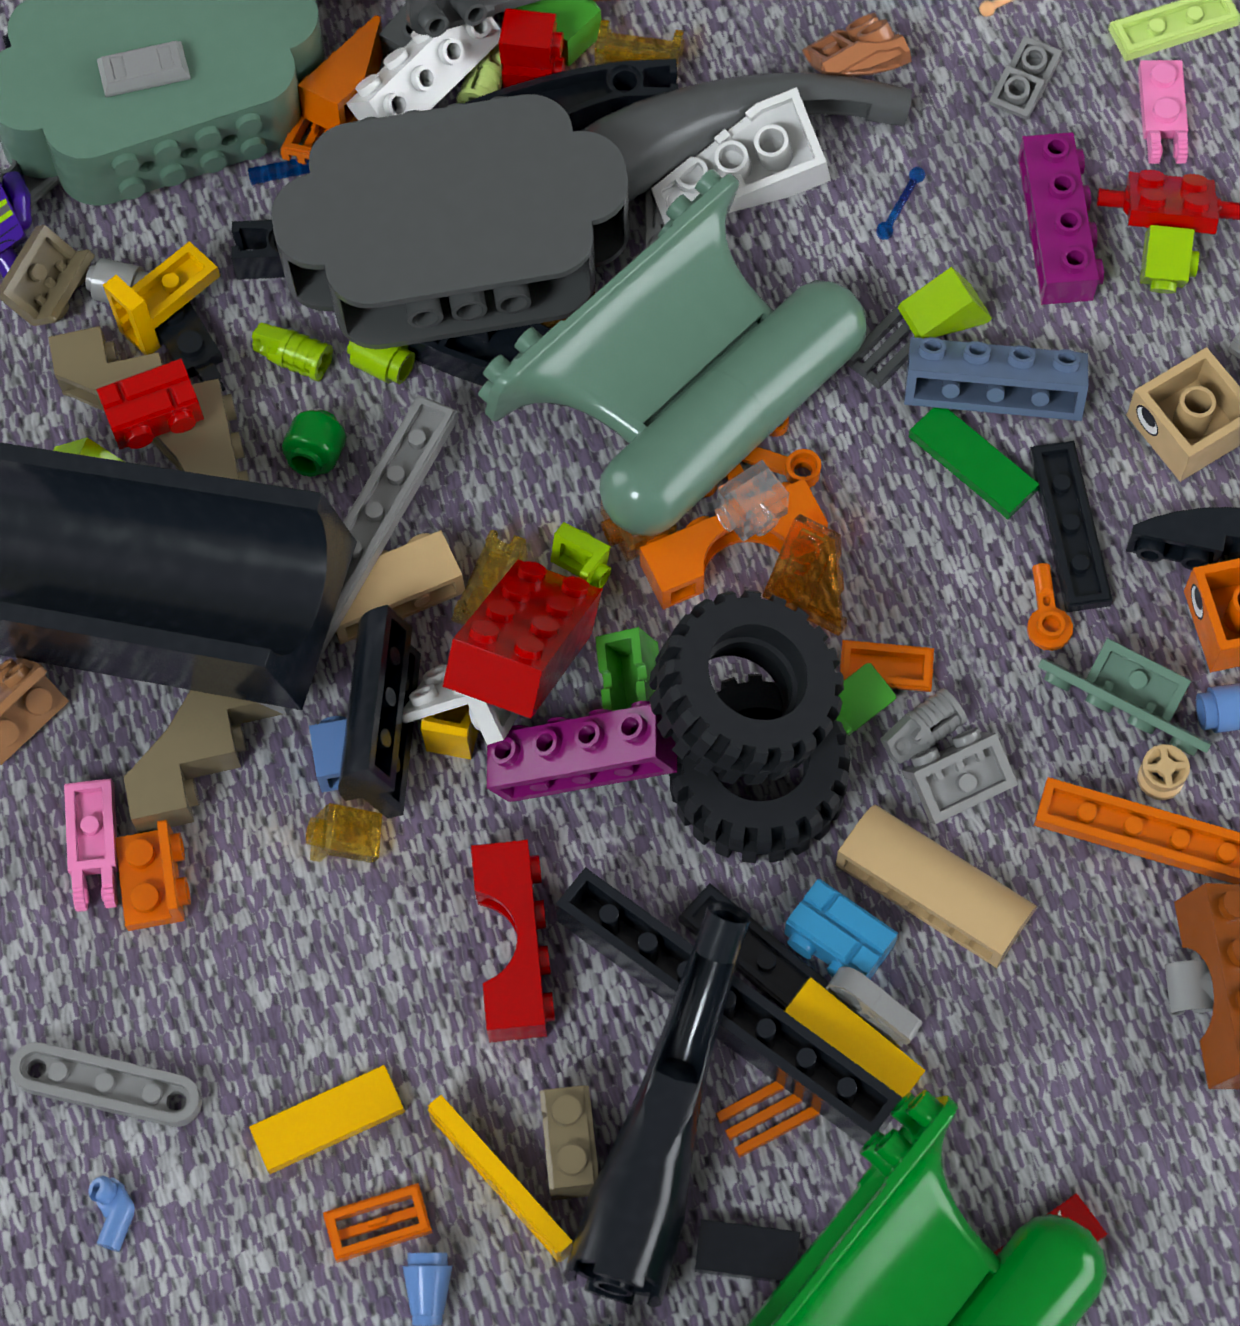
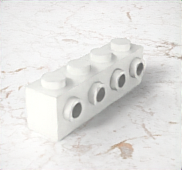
M488 17L479 25L469 26L464 24L450 28L438 37L420 35L413 31L411 33L412 40L404 48L396 49L390 53L383 61L385 66L377 74H372L363 79L355 88L357 93L346 104L358 121L367 117L380 118L404 114L410 110H430L499 43L501 30L494 19Z

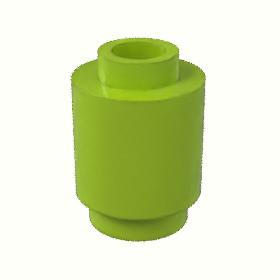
M349 341L347 353L350 354V364L388 384L391 382L403 383L409 376L415 362V353L408 350V345L386 349H368Z

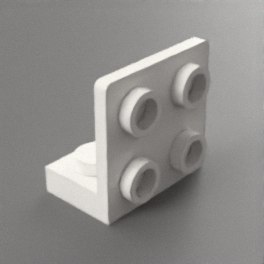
M440 665L427 671L423 675V681L409 695L410 700L403 708L402 721L403 723H408L468 704L471 722L477 730L481 731L487 745L503 741L519 715L443 687L447 665Z

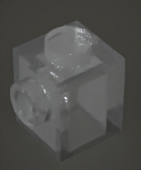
M761 460L717 488V508H715V513L721 525L729 532L734 530L744 542L755 534L757 536L765 535L777 525L781 517L788 514L789 492L765 462Z

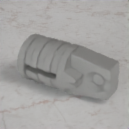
M941 688L935 695L927 698L924 703L917 705L913 711L906 713L880 740L890 758L901 764L914 755L933 747L937 741H941L947 734L955 731L958 726L966 723L967 717L957 699L948 690Z

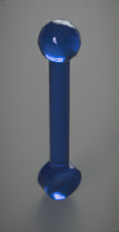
M913 167L910 170V180L885 222L877 225L876 235L878 238L887 240L892 237L893 224L916 184L921 183L925 179L926 175L923 168Z

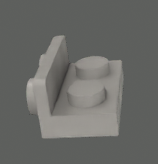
M978 728L964 731L952 738L954 745L938 752L937 747L924 750L911 757L912 765L901 770L905 779L912 780L930 823H940L1018 785L997 733L979 732Z

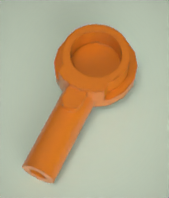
M1039 563L1032 567L1038 610L1032 613L1028 620L1027 634L1035 646L1043 650L1054 651L1068 644L1073 634V624L1066 612L1056 607L1050 565Z

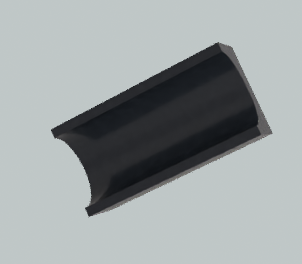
M0 442V655L303 710L357 541L324 494L320 492Z

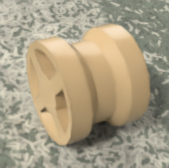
M1161 744L1154 746L1146 753L1138 770L1137 781L1140 789L1147 796L1156 800H1167L1175 797L1180 793L1190 773V763L1182 750L1173 745ZM1153 773H1158L1160 776L1163 777L1164 781H1162V779L1158 778L1156 775H1153Z

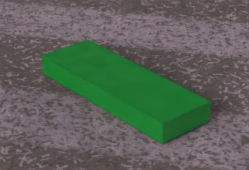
M933 407L909 430L908 437L1006 519H1010L1038 491L1040 485L949 409Z

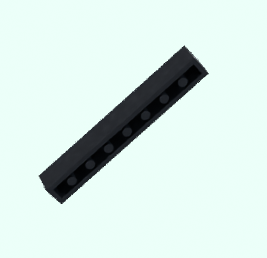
M585 867L556 903L558 922L672 1005L694 946ZM733 975L716 1038L771 1079L777 1081L790 1093L796 1095L809 1107L818 1111L820 1115L862 1146L877 1131L883 1133L893 1119L891 1116L893 1108L902 1099V1096Z

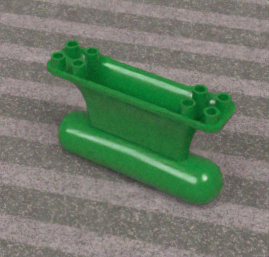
M927 1089L920 1092L916 1097L909 1092L896 1104L891 1112V1116L903 1126L899 1131L893 1128L886 1135L881 1131H877L863 1145L860 1154L871 1163V1166L857 1182L858 1187L746 1326H1076L1100 1295L1107 1276L1104 1252L1091 1232L1068 1217L1046 1214L1033 1217L1020 1227L999 1254L996 1255L971 1228L958 1209L948 1189L943 1173V1140L958 1110V1104L948 1095L934 1097Z

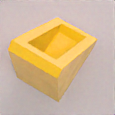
M468 704L422 719L421 732L427 752L472 759L478 730L471 722Z

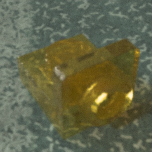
M329 803L315 817H312L308 823L306 844L311 845L310 860L320 862L327 855L368 863L375 862L379 858L382 814Z

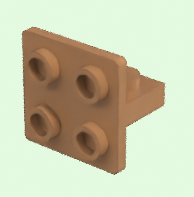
M10 658L0 665V765L11 757L69 702L45 675L47 670L41 664L24 658H17L15 661Z

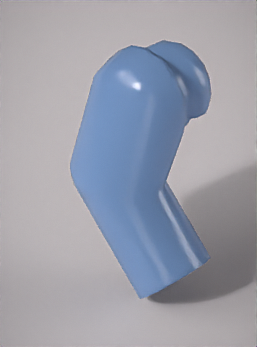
M99 1176L89 1186V1197L92 1201H96L105 1217V1222L96 1244L103 1248L120 1252L133 1219L135 1207L124 1185L119 1180Z

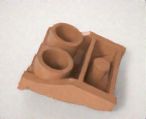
M875 13L864 15L850 23L846 30L837 29L802 49L803 55L813 68L822 74L849 77L872 75L893 70L912 62L911 51L904 36L895 34L887 19L878 20Z

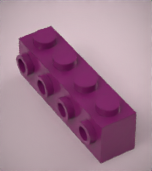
M1074 132L1022 136L1018 163L1041 305L1093 301L1097 285H1102L1104 281V267L1102 259H1095L1094 247L1097 246L1098 239L1097 226L1095 221L1089 222L1087 211H1090L1091 192L1089 185L1082 184L1081 175L1084 174L1085 170L1083 149H1076Z
M650 701L634 702L630 708L616 711L596 709L590 711L588 716L575 719L555 717L547 720V724L533 727L514 725L503 741L487 745L486 788L508 802H515L677 773V754L672 750L676 743L671 736L665 739L661 735L657 724L662 719L661 714L655 715L652 713Z

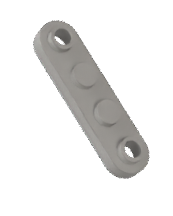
M32 1042L23 1045L15 1052L10 1063L12 1079L23 1091L29 1094L170 1127H182L191 1123L198 1116L202 1107V1096L199 1089L190 1078L184 1075L46 1043ZM38 1063L46 1064V1071L41 1077H31L30 1071L34 1065ZM182 1095L186 1098L185 1105L181 1109L171 1110L169 1108L170 1100L174 1096Z

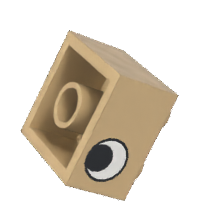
M1207 347L1134 390L1126 416L1180 482L1240 446V386Z

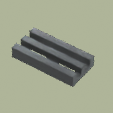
M899 304L865 337V341L859 351L846 362V365L878 389L908 360L910 341L877 374L872 371L911 331L906 321L863 364L860 361L903 318L898 310Z

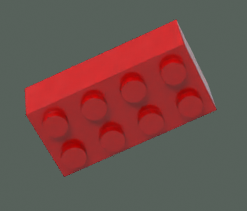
M518 559L454 636L443 687L531 719L590 638L602 589L589 585L586 580L580 577H567L547 570L540 563L533 561L524 562Z

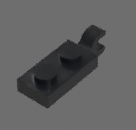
M188 302L159 325L155 332L173 361L182 358L189 379L196 375L200 382L219 379L222 391H225L226 389L220 380L222 377L215 366L223 362L221 352L191 303Z

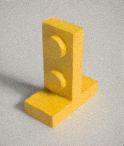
M189 241L134 286L129 287L119 276L115 275L103 284L119 331L144 355H148L161 348L155 329L220 277L218 266Z

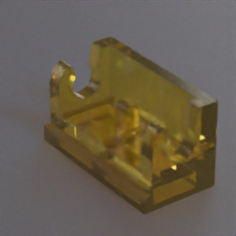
M601 20L594 47L595 65L618 61L677 59L678 81L685 46V39H683L684 30H675L673 41L611 33V29H609L610 21Z
M496 530L489 531L485 540V546L465 590L454 608V614L451 618L453 622L464 625L518 559L524 562L528 560L525 538L514 535L510 544H507L498 539Z

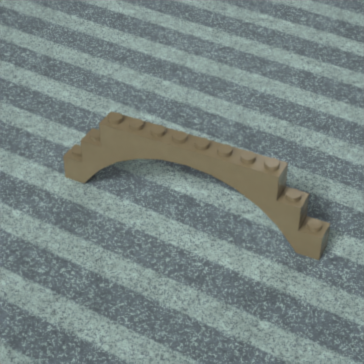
M100 326L48 337L54 374L62 393L102 411L104 409L98 396L97 388L163 365L159 352L119 361L114 341L106 342ZM219 379L192 384L204 419L196 422V425L187 432L178 434L168 432L154 437L152 443L177 470L250 481L247 470L239 471L237 459L245 458L240 432L232 433L230 421L237 420L232 394H223ZM190 690L166 731L134 767L123 776L130 817L137 832L144 833L158 830L157 821L166 819L170 827L193 823L192 807L200 805L194 778L241 768L239 752L247 751L241 724L283 714L257 702Z

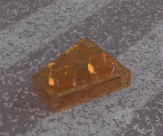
M799 514L793 520L762 597L768 600L772 595L785 599L787 601L786 607L793 611H796L798 607L810 615L807 620L820 625L822 628L838 636L847 626V617L842 615L841 593L845 590L844 575L839 565L842 556L841 534Z

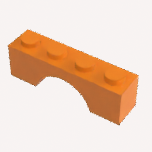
M805 479L792 484L790 482H783L771 488L766 495L754 500H739L733 503L727 511L711 518L709 516L698 517L680 531L670 535L668 533H661L653 536L644 546L640 547V566L662 610L704 593L705 570L711 559L722 549L736 543L755 542L769 546L787 558L825 542L828 522Z

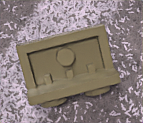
M45 224L36 226L0 284V300L32 326L56 323L69 310L70 303L68 301L75 289L86 281L88 267L93 261L95 254L89 249L75 251Z

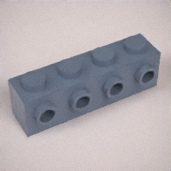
M934 337L910 338L904 405L1082 421L1088 391V353L1074 352L1067 349L1059 351L1036 349L1023 345H992L978 341H948Z

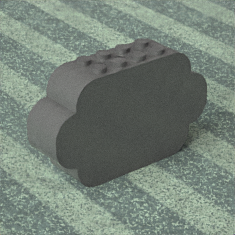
M534 94L511 97L498 96L486 101L468 104L454 103L447 107L424 111L410 110L404 114L387 117H367L360 121L332 127L324 132L312 146L309 155L310 174L298 177L286 184L277 194L271 212L274 236L286 283L292 296L308 308L318 311H335L337 324L345 337L351 342L368 349L393 348L566 319L594 295L596 287L595 268L615 260L625 249L630 235L628 176L624 158L619 148L611 140L600 134L589 131L573 132L571 120L562 106L547 97Z

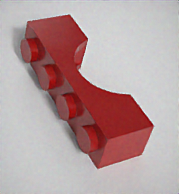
M528 840L471 845L474 890L477 904L493 909L503 915L511 923L517 934L516 949L508 965L498 975L482 983L486 1031L489 1043L547 1037L546 1022L555 1021L553 993H543L542 975H550L551 970L548 945L539 946L537 929L546 928L544 900L534 901L533 884L542 883L539 855L530 856Z

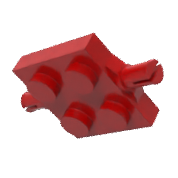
M1148 169L1142 170L1140 173L1129 172L1124 191L1098 189L1097 207L1122 208V211L1128 216V226L1149 228L1150 225L1195 229L1194 232L1216 235L1219 218L1240 220V203L1221 201L1216 195L1215 181L1198 174H1186L1183 177L1164 175L1160 171Z

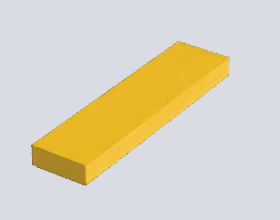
M440 1094L428 1105L431 1121L556 1261L563 1262L570 1255L573 1241Z

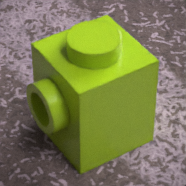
M1150 225L1145 232L1140 283L1150 284L1151 292L1173 294L1176 293L1177 287L1183 288L1189 282V277H1196L1199 251H1192L1195 229Z

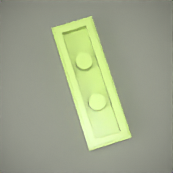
M1178 0L1112 21L1108 30L1126 62L1238 26L1240 24V14L1232 0Z

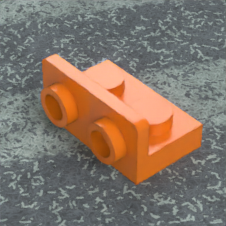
M167 819L157 821L158 830L115 838L124 921L128 931L185 921L183 906L191 904L187 878H179L177 864L178 861L185 860L183 839L180 832L173 833Z

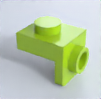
M563 522L554 533L550 562L586 580L589 585L602 589L611 573V567L607 565L611 546L594 538L588 532Z

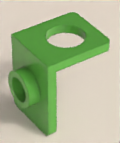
M866 663L844 680V690L838 696L843 703L840 714L835 720L842 722L846 734L850 736L895 701L896 694L871 663Z

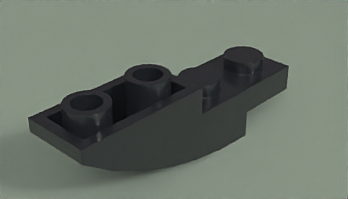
M1208 507L1182 510L1156 516L1134 524L1127 542L1126 552L1136 553L1138 558L1149 562H1157L1162 559L1181 562L1182 566L1189 570H1192L1194 567L1218 563L1222 554L1228 555L1231 560L1240 558V508Z

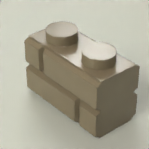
M581 1085L540 1091L551 1200L588 1197L599 1174L589 1086Z

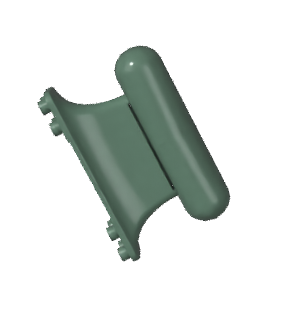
M713 169L708 170L697 182L695 189L700 194L692 202L682 194L669 206L666 215L670 220L659 232V238L565 321L561 320L544 336L533 327L527 329L515 343L514 347L520 353L511 363L503 355H498L483 372L488 381L478 393V396L487 403L485 415L492 421H499L523 406L535 403H553L586 413L627 441L629 444L608 463L602 472L599 491L603 509L615 525L632 535L653 537L675 525L855 355L865 341L867 324L864 307L849 289L836 282L814 280L799 287L775 310L755 292L739 271L730 253L726 239V216L739 188V180L732 174H727L722 178Z

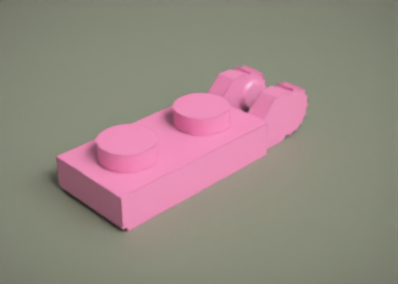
M1140 60L1138 76L1143 139H1147L1149 164H1159L1163 152L1161 139H1173L1175 164H1186L1188 158V121L1182 60Z
M110 778L65 784L68 873L72 877L74 909L77 912L87 911L90 897L86 876L101 874V897L105 908L117 907L118 896L115 872H119L115 840L117 837L114 783Z

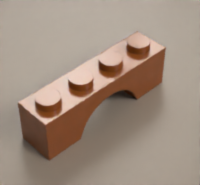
M1205 883L1174 902L1182 948L1192 949L1203 958L1213 982V1013L1209 1027L1200 1040L1208 1089H1240V884Z

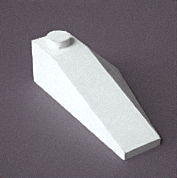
M797 87L756 103L745 112L746 116L728 131L724 129L715 136V141L696 157L691 156L651 188L664 224L670 220L666 215V211L676 198L684 194L692 202L700 194L695 189V186L700 178L710 169L716 171L722 178L727 174H732L739 180V188L728 213L792 197L831 181L826 159Z

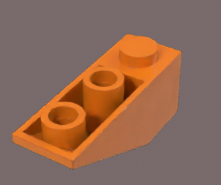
M375 15L362 28H359L351 38L336 51L332 52L320 66L307 75L298 85L302 116L305 119L327 130L340 124L358 121L346 103L357 93L355 88L363 79L372 74H377L380 70L383 58L379 36L382 31L380 16Z

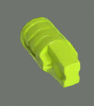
M260 322L252 333V347L255 352L267 357L268 360L279 367L288 368V370L295 373L298 372L305 377H310L314 381L319 382L323 378L332 361L333 346L331 344L322 343L318 339L310 338V336L300 334L293 329H283Z

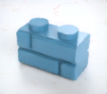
M820 878L816 880L804 899L788 917L784 934L789 937L788 945L796 953L807 959L815 955L829 965L827 972L832 977L840 967L845 966L861 972L869 979L872 978L879 966H881L892 951L898 937V932Z

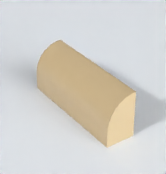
M876 804L871 806L862 816L837 853L835 866L996 968H998L1037 909V905Z

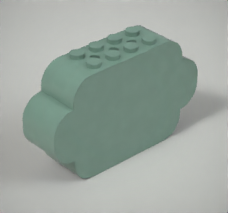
M24 0L15 8L8 21L7 32L11 47L0 52V143L9 164L12 165V159L17 161L24 175L34 178L58 176L62 187L68 195L81 203L95 206L109 205L125 199H136L144 193L165 186L179 185L189 178L205 173H216L226 166L245 160L258 159L266 153L281 148L288 133L296 126L302 114L298 85L326 60L316 1ZM172 41L182 42L191 79L105 97L97 59L107 55Z

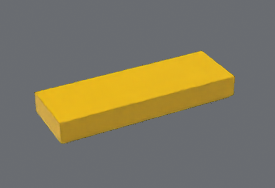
M811 977L807 979L783 1010L902 1096V1098L911 1091L926 1071Z
M385 1065L253 1124L249 1128L269 1174H272L404 1113L405 1110Z

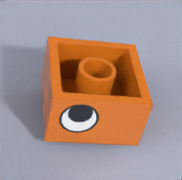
M1240 558L1194 567L1184 588V594L1209 671L1211 673L1240 667Z

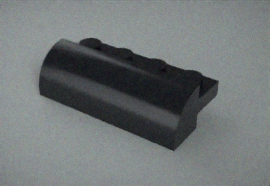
M389 605L374 608L366 612L359 620L338 784L339 794L345 801L363 798L386 818L402 816L404 814L414 721L403 723L402 717L403 708L410 700L409 695L418 687L421 653L411 645L412 627Z

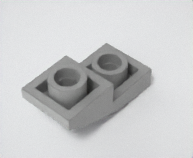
M1023 36L1010 65H1006L989 100V105L1028 120L1062 58V50Z

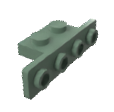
M1109 638L1106 639L1087 678L1047 658H1042L1038 665L1039 668L1047 672L1044 677L1045 681L1065 691H1069L1070 687L1074 685L1088 692L1085 699L1088 703L1108 713L1115 706L1131 714L1127 721L1129 724L1149 734H1153L1155 728H1158L1172 735L1173 737L1169 744L1192 756L1196 755L1198 749L1207 753L1212 745L1210 741L1171 722L1192 680Z

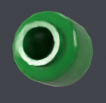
M324 410L303 411L294 417L283 439L282 451L288 465L298 474L308 477L329 473L336 466L345 446L347 436L343 426L330 412Z

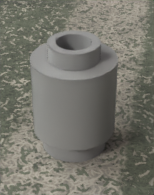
M100 258L96 265H91L88 269L86 289L90 290L93 300L109 303L103 284L113 276H119L129 287H132L149 272H145L142 266Z

